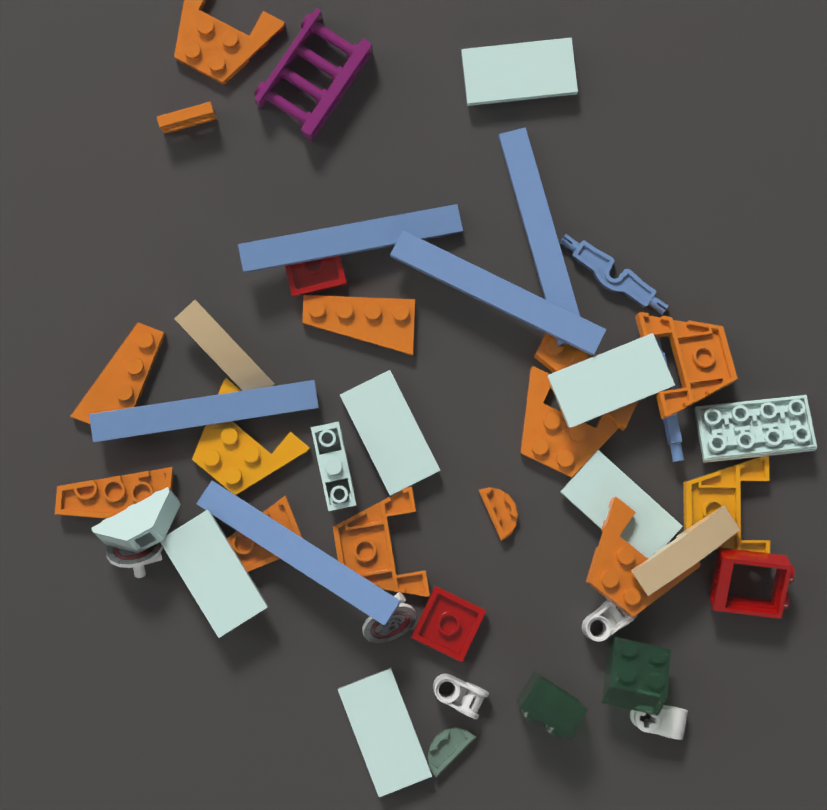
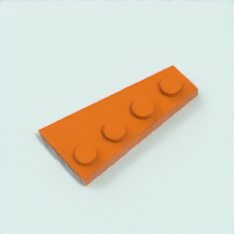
M303 296V324L413 356L415 299Z
M138 322L70 417L90 424L89 414L137 407L166 333Z
M545 334L534 358L554 373L597 356V354L591 356L569 344L558 347L556 338ZM638 401L609 412L606 415L616 422L615 425L624 431Z
M174 467L57 486L55 514L111 518L126 510L129 506L152 496L157 491L167 487L172 491Z
M286 495L262 512L303 538ZM239 531L234 532L227 538L247 572L280 559Z

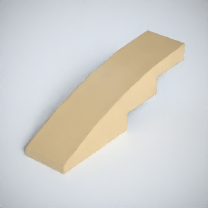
M196 300L174 318L242 391L275 385Z
M722 506L677 535L675 540L656 551L654 556L631 571L647 596H649L698 563L736 534L740 528L726 507Z

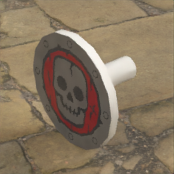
M159 542L140 553L107 546L106 557L115 566L133 568L135 577L142 578L146 575L144 565L162 560L161 551L163 546Z
M398 592L394 595L401 603L386 626L372 617L366 619L362 631L364 637L369 642L384 643L397 639L413 627L416 621V611L411 605L404 603L406 599L402 593Z

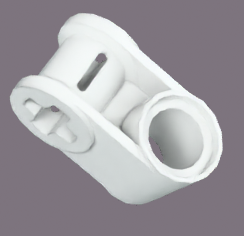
M607 599L597 610L583 620L582 632L591 640L597 642L604 641L616 631L632 622L638 615L634 617L628 616ZM595 620H599L603 625L602 632L597 636H593L590 632V625Z
M450 674L437 676L433 683V691L439 701L455 708L466 716L478 719L479 714L477 712L484 697L489 696V692ZM443 682L453 683L454 689L449 695L439 693V686Z
M639 702L631 708L630 719L643 732L683 740L688 710L668 705L661 706ZM647 712L650 715V719H645L644 722L641 721L640 716L646 715Z

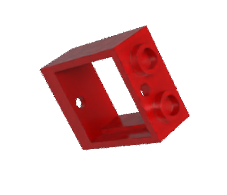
M719 547L709 596L713 611L782 619L783 609H787L789 605L787 589L788 584L793 583L794 566L791 565L787 555ZM734 563L776 568L771 599L728 595Z

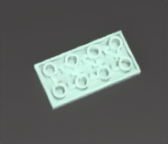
M572 37L461 49L467 106L575 95L578 93Z
M653 333L547 375L568 428L675 386Z
M390 370L340 394L390 496L440 471Z
M807 395L697 406L694 409L703 463L809 452L817 449Z
M599 450L560 491L600 529H602L603 522L607 518L609 512L608 505L611 498H619L636 512L620 537L648 559L654 556L656 551L667 545L683 527Z
M210 510L204 511L172 531L160 542L218 638L269 607Z
M391 668L338 688L378 797L432 777L431 770Z

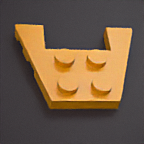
M225 378L218 394L242 390ZM231 421L205 425L192 460L231 493L238 495L300 455L308 452L310 447L290 432L271 454L237 424Z
M769 456L757 457L683 482L684 531L720 507L725 506L740 530L719 547L770 553V540H741L740 488L741 481H769Z

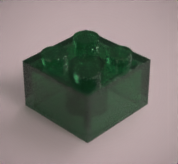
M615 637L607 653L602 703L658 716L668 696L671 649Z
M533 671L516 699L520 707L519 710L524 717L534 723L539 719L544 723L545 730L561 739L562 735L570 739L588 711V708L582 701Z

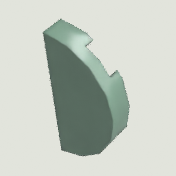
M455 727L445 729L435 736L429 747L428 761L430 769L436 778L476 738V735L467 729Z

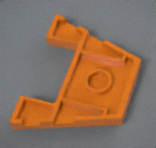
M184 0L174 58L178 62L223 85L236 75L249 62L252 56L260 49L262 50L277 33H281L286 26L284 21L263 11L251 34L247 35L202 12L201 10L207 0Z
M639 312L635 316L640 338L651 333L654 334L655 338L669 337L681 381V389L661 391L655 395L661 419H667L738 379L723 326L690 320L682 322L667 316H661V318L648 316L649 313Z
M532 366L529 374L520 454L568 477H573L619 427L615 425L616 422L605 414V416L602 415L596 428L586 423L568 428L562 412L543 403L551 387L547 378L549 373Z
M407 487L333 526L337 558L340 563L381 589L426 597L430 596L426 570L396 574L387 520L388 516L416 512L412 487Z
M612 497L608 505L609 512L607 518L604 520L601 529V539L598 547L595 549L586 583L628 616L634 617L698 569L701 563H696L678 577L647 596L631 570L648 560V558L620 537L636 512L619 498Z

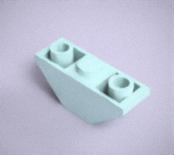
M339 422L311 427L328 511L356 506L352 476Z
M167 487L155 492L152 496L139 503L129 506L126 510L113 517L103 520L100 524L92 527V531L105 545L140 553L165 539L181 504Z

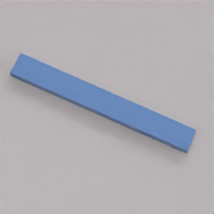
M526 127L501 133L498 136L544 299L580 316ZM556 338L558 347L567 345V343Z
M455 204L238 244V250L244 274L394 246L403 230L422 240L459 234L463 232L458 205Z
M404 230L390 254L391 258L591 356L595 354L606 331L605 328Z
M315 380L93 413L89 414L93 442L316 409L319 406Z
M214 481L210 482L196 503L203 509L210 510L212 515L384 626L388 624L399 607L400 600Z

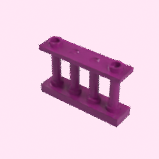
M318 8L315 9L313 14L308 13L301 23L302 30L267 81H262L254 92L256 96L254 100L257 107L262 109L266 102L269 101L301 122L302 136L310 142L319 133L373 53L372 43L363 38L359 45L356 43L352 45L320 24L323 17L321 10ZM313 33L347 54L348 61L344 67L339 66L337 68L305 46ZM298 55L332 77L333 83L328 90L319 89L289 69ZM283 78L316 99L318 105L312 113L304 112L274 92Z

